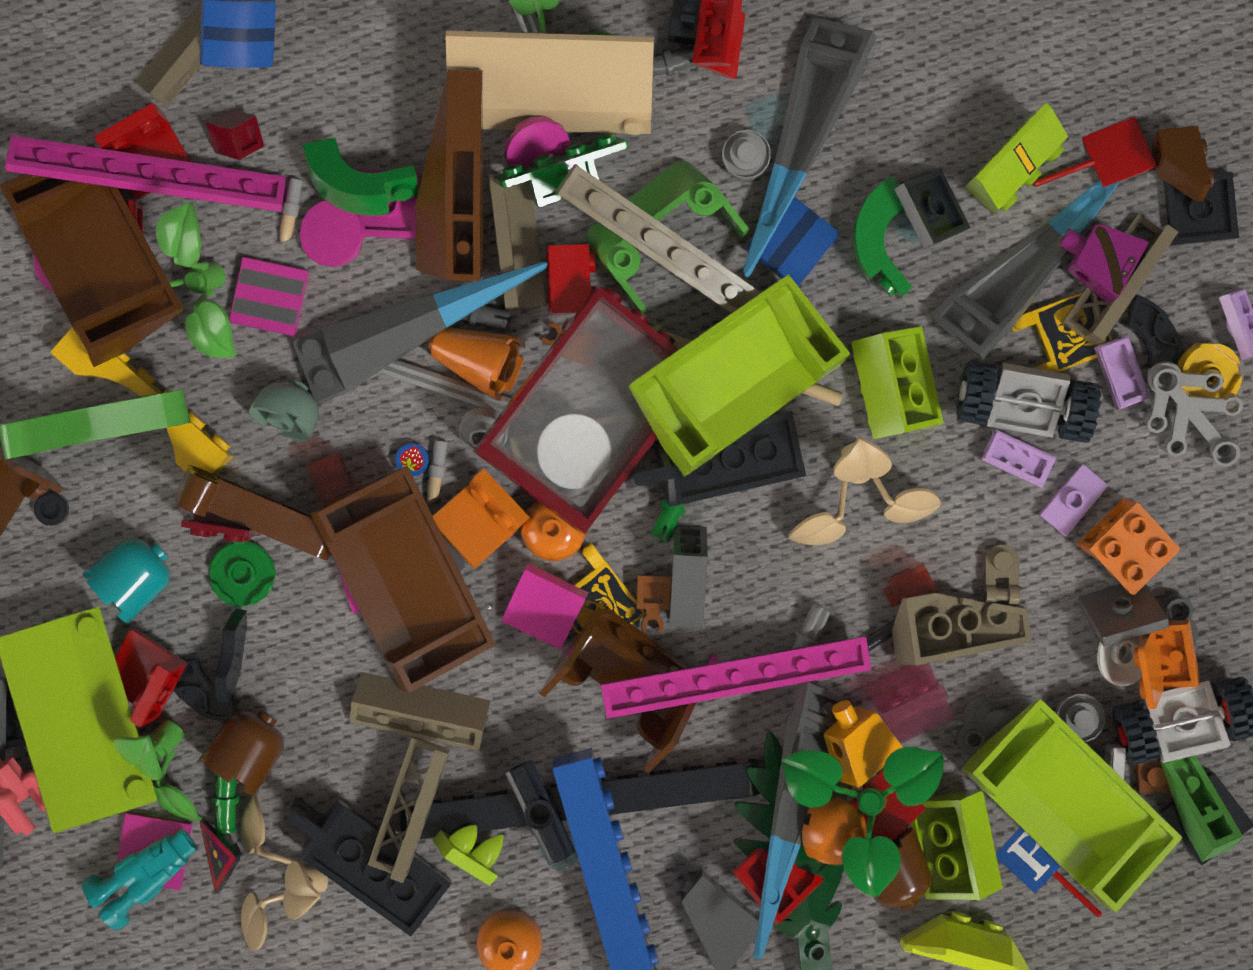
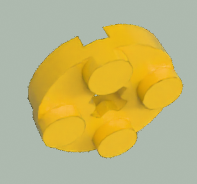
M1202 342L1193 344L1178 361L1177 366L1180 371L1203 373L1211 367L1221 374L1224 383L1215 392H1209L1204 387H1181L1187 395L1222 398L1228 393L1237 395L1242 383V375L1238 374L1237 364H1240L1237 355L1229 347L1222 344ZM1212 376L1214 377L1213 381L1206 382V384H1214L1217 381V376Z

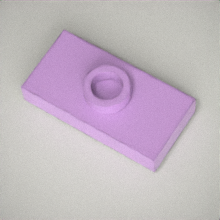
M1242 288L1223 295L1219 299L1227 318V330L1234 337L1241 359L1244 360L1253 357V309L1246 290Z
M1128 335L1094 347L1116 410L1150 398Z
M995 429L980 460L1039 488H1043L1056 457Z
M1081 464L1041 511L1039 516L1066 537L1109 485L1084 464Z

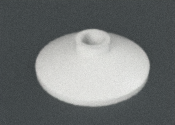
M1140 636L1105 647L1100 641L1097 663L1100 673L1108 682L1117 686H1128L1142 678L1141 668L1135 667L1133 655L1134 648H1137L1140 643Z

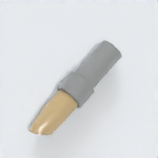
M289 179L286 199L283 202L281 211L280 242L291 238L295 218L298 217L300 207L298 203L303 181L298 179Z
M434 440L432 460L427 475L429 476L427 504L434 503L439 498L441 482L445 474L444 463L448 442Z

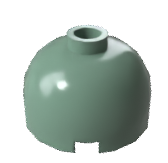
M297 380L269 383L260 390L248 411L251 418L259 425L265 427L266 423L269 422L272 426L284 431L279 435L300 442H305L307 438L310 439L319 418L318 406L313 396L307 392L308 387Z

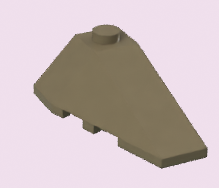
M928 593L903 598L892 628L896 663L914 666L1032 642L1027 609L939 593Z

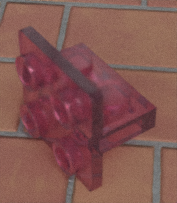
M929 663L917 666L908 665L867 685V690L879 716L900 744L954 718L946 700L949 698L946 690L937 681Z

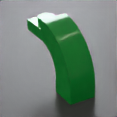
M336 137L303 144L309 176L315 189L326 201L341 210L358 215L389 214V202L405 201L418 196V183L414 165L380 173H363L354 170L344 162L339 152Z
M890 175L872 191L859 209L853 227L852 245L856 263L866 281L868 282L878 273L882 278L878 281L881 288L890 297L895 294L899 299L913 287L893 264L885 250L884 236L890 220L904 209L894 190L899 185Z

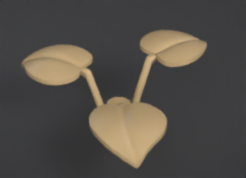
M858 436L853 444L847 445L842 449V457L834 466L835 476L842 480L837 513L833 516L831 513L822 512L806 518L789 532L788 539L806 545H823L834 542L843 536L846 526L841 520L844 516L848 482L861 484L872 478L885 502L889 504L883 511L884 516L896 523H907L922 519L937 510L942 504V500L939 499L934 491L925 488L909 489L898 494L896 498L890 497L879 477L885 475L891 469L892 462L890 457L877 445Z
M256 794L249 799L241 818L240 838L243 848L248 854H252L255 851L257 855L287 864L288 867L285 872V892L261 899L260 901L256 893H250L244 900L241 911V926L250 951H258L266 939L267 918L263 909L267 904L283 899L287 917L289 919H298L321 897L319 893L325 892L328 885V877L313 866H305L304 860H293L263 849L265 824Z

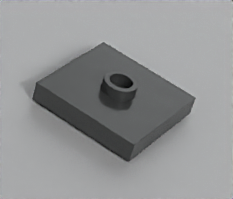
M1146 584L1135 595L1129 594L1122 585H1117L1079 597L1081 609L1104 647L1169 628L1168 617Z

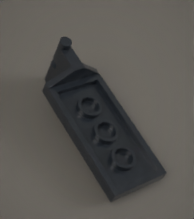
M789 411L769 416L685 477L665 452L659 440L654 441L657 468L630 474L625 482L629 487L660 482L668 507L805 477L806 471L793 413Z
M295 798L293 800L288 823L309 836L298 852V856L406 934L412 936L452 884L451 879L416 854H414L409 872L403 883L390 879L392 873L368 865L380 830L379 827L340 799L325 815L315 810L302 798ZM386 833L384 840L391 836ZM394 841L381 847L378 856L379 860L395 865L399 851Z

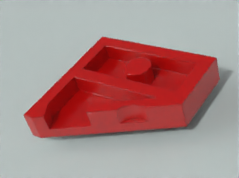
M758 848L749 854L732 872L761 907L768 851ZM793 864L774 919V924H780L824 879L820 875L806 872L798 868V865Z

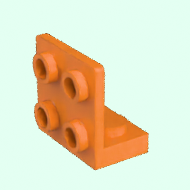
M484 468L473 477L471 482L460 493L433 515L441 535L472 568L478 567L530 518Z
M1125 497L1076 543L1086 554L1097 558L1125 590L1132 595H1135L1180 551V547L1138 502Z

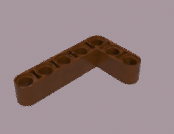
M188 465L175 494L177 506L203 517H206L207 512L213 513L315 557L328 560L331 553L311 515L208 471Z

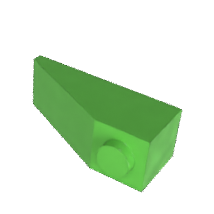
M1196 755L1165 763L1160 761L1185 833L1201 861L1203 862L1231 850L1243 835Z

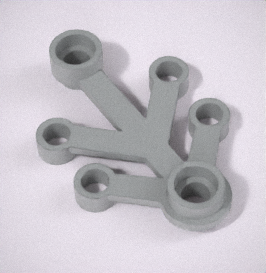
M1162 361L1155 364L1149 370L1147 376L1148 384L1155 392L1152 411L1145 417V424L1148 429L1153 433H1160L1166 429L1168 421L1165 417V411L1170 395L1177 403L1172 434L1165 440V448L1171 456L1178 457L1186 452L1187 443L1185 438L1190 419L1211 445L1210 455L1214 461L1220 466L1234 464L1240 456L1239 447L1233 439L1222 437L1201 411L1224 412L1228 416H1235L1243 409L1241 399L1234 393H1228L1222 398L1187 395L1181 387H1204L1209 392L1218 391L1223 386L1224 380L1215 369H1208L1203 373L1181 372L1179 367L1170 361ZM1162 373H1170L1166 381H1159V376ZM1217 376V381L1214 384H1206L1209 377ZM1229 401H1237V404L1234 408H1226V405ZM1154 418H1162V421L1159 425H1151V421ZM1173 442H1181L1179 449H1170ZM1228 445L1225 453H1218V449L1221 446Z

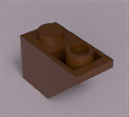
M1188 126L1159 129L1152 143V155L1157 165V168H1155L1157 176L1196 202L1204 201L1209 189L1214 185L1213 169L1207 166V142L1205 138H1201L1199 127Z

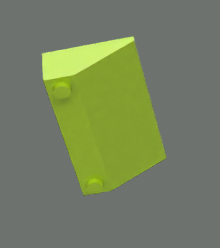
M788 274L636 379L628 387L663 449L685 477L841 366L850 355V352Z
M100 607L0 637V660L52 834L158 801L152 780L124 761L114 747V741L118 737L138 738L135 724L129 721L132 713Z
M1040 698L1036 699L986 741L961 768L972 781L1101 906L1115 913L1183 838Z

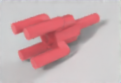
M9 757L4 761L0 758V815L15 834L22 832L26 836L36 826L18 804L30 796L42 812L46 811L34 771L22 770L13 757Z

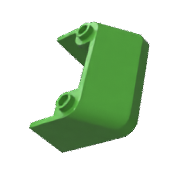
M687 161L674 163L627 199L658 221L685 201L692 212L699 216H710L719 210L740 239L749 230L748 226L718 187L692 163ZM597 222L589 229L587 234V244H589L590 250L594 252L596 258L635 309L644 314L646 306L626 281L640 267L639 252L629 242Z

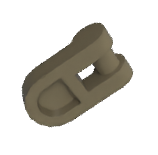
M994 545L988 549L984 558V602L996 603V601H1007L1008 604H1019L1018 554L1008 545ZM996 578H1007V588L996 587Z

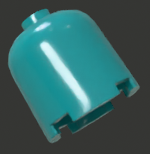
M137 538L124 540L82 573L88 579L86 581L87 584L106 605L112 602L120 611L117 616L125 623L132 621L163 592L171 578L170 569L165 563V560L169 557L167 553L156 542L150 546L144 540Z

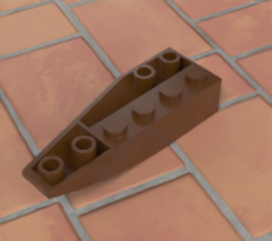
M448 69L415 204L416 270L444 280L480 281L483 273V70Z

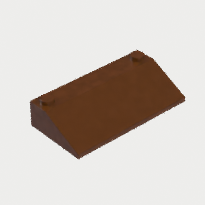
M23 174L0 184L10 210L93 367L126 353L184 311L117 187Z
M404 466L347 492L310 511L400 690L410 693L496 645L408 466Z

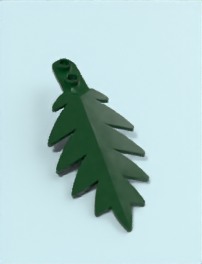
M771 731L766 733L765 767L747 766L745 768L751 782L769 804L741 801L734 803V806L741 815L769 839L771 837L783 753L779 741ZM735 838L733 841L746 856L758 848L769 851L770 841ZM802 842L794 864L806 872L820 875L824 881L787 916L789 919H784L780 924L773 923V926L784 934L796 938L799 970H832L828 929L832 927L842 909V903L835 901L831 905L829 904L839 886L844 867L843 864H823L817 862L816 859L810 858L806 854Z

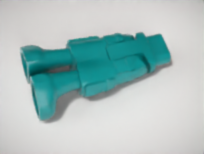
M180 829L174 835L167 834L163 839L150 844L139 852L136 851L128 854L127 857L114 865V875L104 880L97 875L88 876L82 882L83 893L91 907L97 908L122 886L128 887L127 892L116 900L109 902L99 911V917L104 923L114 930H121L130 922L129 909L135 903L144 905L159 894L164 888V884L183 865L189 862V856L196 852L198 847L184 829Z

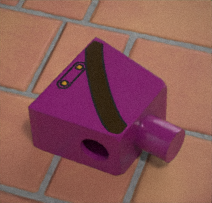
M1096 224L1088 230L1085 236L1068 228L1059 246L1075 254L1067 268L1069 273L1105 302L1110 303L1119 298L1149 242L1102 224Z

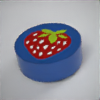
M406 444L396 453V467L400 469L408 466L413 477L419 476L429 466L428 452L419 444Z

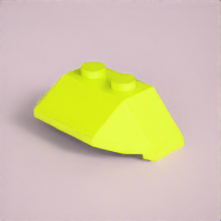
M952 911L951 916L941 914L904 935L900 940V946L905 952L974 970H1030L1010 935L1003 930L1004 926L990 920H984L983 925L970 922L971 917L960 912Z

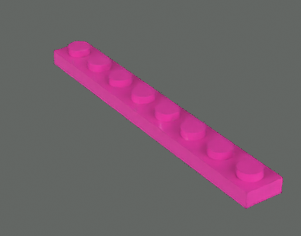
M11 135L5 162L6 171L278 212L282 211L286 182L285 176Z
M865 636L601 683L600 687L605 716L608 719L870 671L872 669L867 639Z

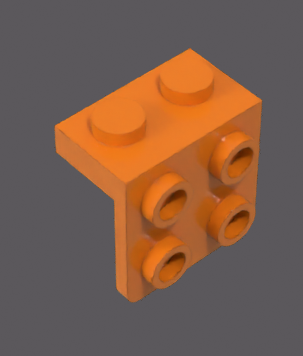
M1190 619L1168 621L1169 628L1140 636V643L1137 648H1134L1135 667L1141 668L1142 679L1139 682L1140 696L1142 699H1146L1148 709L1157 708L1164 688L1198 687L1200 684Z

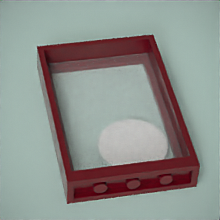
M599 287L592 291L472 450L576 531L583 534L588 531L657 438L629 389V384L679 350L673 345L675 342L673 337L661 329L656 332L647 324L649 319L635 308L631 311L620 303L623 300L621 296L608 287L605 290Z

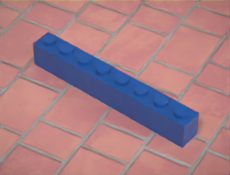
M592 748L553 758L552 765L553 773L610 969L655 970L654 965L659 964L656 947L654 944L648 945L645 934L650 933V927L646 913L639 914L637 903L642 902L637 882L631 883L628 872L633 871L628 851H621L619 841L624 840L619 820L613 821L610 809L615 808L610 788L604 790L601 781L602 777H606L601 757L595 758Z

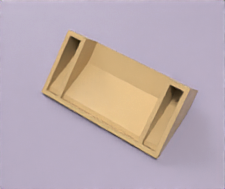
M446 31L447 72L448 69L483 70V129L513 130L518 123L530 117L545 116L562 125L566 132L651 134L654 37Z

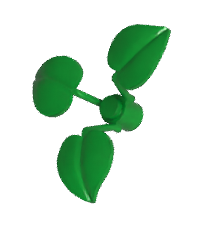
M917 747L899 748L888 756L883 768L884 778L892 786L885 790H881L878 787H868L862 792L836 785L843 775V768L839 761L829 753L807 750L791 754L783 759L782 769L788 790L792 797L801 805L811 808L823 806L830 801L833 791L857 798L859 810L868 815L866 838L852 837L846 842L842 852L843 867L849 879L859 890L871 897H878L896 877L901 865V856L898 847L885 836L872 838L875 815L885 808L887 803L886 796L895 791L898 800L906 806H916L927 801L941 781L944 768L943 754Z

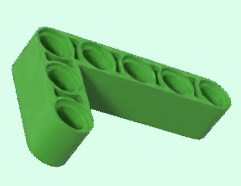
M181 389L1 424L0 439L5 459H10L69 445L190 423L184 391Z

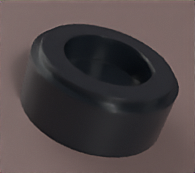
M45 493L35 502V516L44 525H59L69 515V503L59 493Z

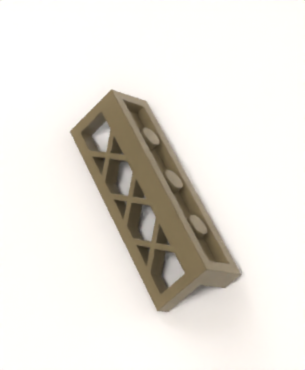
M1137 214L1124 233L1132 235L1137 226L1140 225L1154 236L1144 250L1119 298L1110 303L1105 301L1098 302L1097 295L1086 286L1061 323L1092 345L1103 342L1177 235L1178 231L1168 224L1158 228L1143 216ZM1090 296L1091 303L1084 304ZM1105 305V307L1100 313L1099 306ZM1092 307L1095 321L1090 329L1087 330L1073 319L1080 309Z
M414 736L410 740L368 862L369 866L392 873L390 879L401 883L404 882L409 872L451 750ZM416 746L434 752L429 766L419 771L412 759ZM410 766L413 771V774L406 777ZM427 772L423 781L421 774ZM416 777L421 787L419 796L407 803L401 790L403 783ZM399 798L402 806L395 808ZM416 804L412 813L410 806ZM405 809L410 819L408 828L396 834L390 822L392 815ZM388 830L391 837L384 840L386 832ZM405 836L401 845L399 838ZM393 841L399 851L395 865L378 859L381 847Z

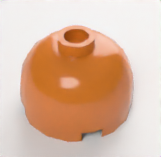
M537 500L526 509L525 513L530 518L521 526V536L526 548L534 556L545 561L559 562L572 557L581 548L586 538V533L583 534L576 531Z
M831 797L830 801L823 806L809 807L807 813L812 814L809 825L803 824L802 842L806 854L820 863L830 865L843 864L842 852L846 842L852 837L866 838V822L862 812L852 802L837 797Z
M513 909L499 910L488 916L481 925L476 940L478 956L484 967L488 970H531L539 960L543 947L542 931L537 922L526 912Z

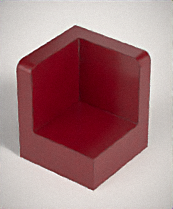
M228 110L206 122L213 150L216 154L241 160L264 147L255 115Z

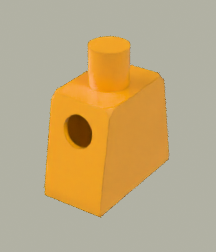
M844 700L833 706L832 712L837 722L825 731L824 739L829 754L834 756L843 768V775L839 781L860 788L884 767L886 759L892 752L903 747L875 711L859 706L853 708L850 701Z

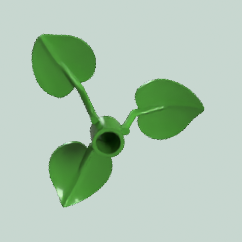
M193 202L186 203L164 213L156 225V237L162 252L167 256L174 257L176 265L192 267L185 278L169 281L171 287L186 284L190 291L198 294L203 293L193 303V310L195 312L189 314L185 319L186 332L193 346L211 357H232L237 355L233 345L229 318L223 307L218 303L209 300L205 301L208 297L214 295V289L223 286L225 283V272L221 265L216 262H198L201 253L198 219Z
M165 719L151 735L147 734L138 738L118 737L114 741V747L124 761L134 766L144 776L156 780V784H153L158 800L156 802L164 810L182 819L202 820L203 817L198 815L190 799L181 790L166 784L164 781L169 763L175 756L173 750L185 737L183 730L177 724ZM164 757L165 759L160 768L158 760H161Z

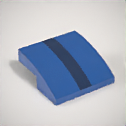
M201 0L200 64L229 68L273 67L276 1Z
M794 197L759 261L781 278L789 274L799 287L839 236L840 232ZM753 237L744 247V249H746L748 252L750 250Z

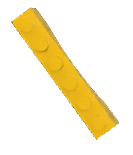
M73 327L50 352L75 375L112 380L128 387L140 397L170 392L167 389L161 392L154 386L153 383L156 379L144 368L140 367L136 370L129 364L128 361L131 357L127 353L93 367ZM192 411L188 413L190 423L166 428L174 448L176 464L184 471H186L188 465H192L218 475L234 457L228 451L231 445L217 433L212 437L203 429L206 423Z

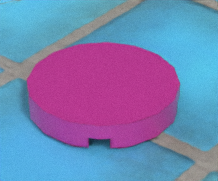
M545 116L530 117L513 128L514 132L510 138L507 136L504 143V157L508 166L521 164L522 167L534 164V159L542 155L553 154L555 157L565 154V149L570 147L571 142L563 126L552 121L551 118Z
M328 201L319 202L309 209L302 220L300 229L302 248L307 256L319 265L335 268L347 265L358 256L361 251L359 248L362 245V240H365L366 234L364 221L360 215L341 210Z

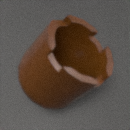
M260 710L258 715L250 711H239L227 719L201 754L199 760L205 763L204 766L225 781L230 783L235 778L238 783L244 786L242 791L255 796L282 754L284 738L282 733L274 726L277 720L268 713Z
M913 826L907 827L893 841L899 849L901 865L893 881L878 897H873L882 906L900 907L901 910L911 909L919 904V899L925 895L931 885V872Z

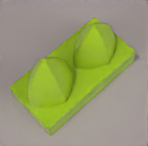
M477 825L463 827L451 836L440 830L434 837L433 842L443 857L490 886L498 877L492 866L502 850L504 835L493 836L472 850L477 839Z

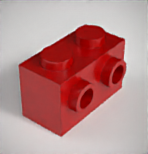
M589 244L547 246L545 248L546 263H548L546 268L548 315H574L592 291L596 289V286H591L590 273L595 272L596 267L594 252H589Z

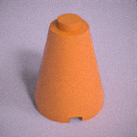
M448 327L430 338L428 348L431 350V356L497 401L504 399L500 395L504 390L510 392L513 388L524 357L518 354L519 347L525 349V341L523 338L514 335Z

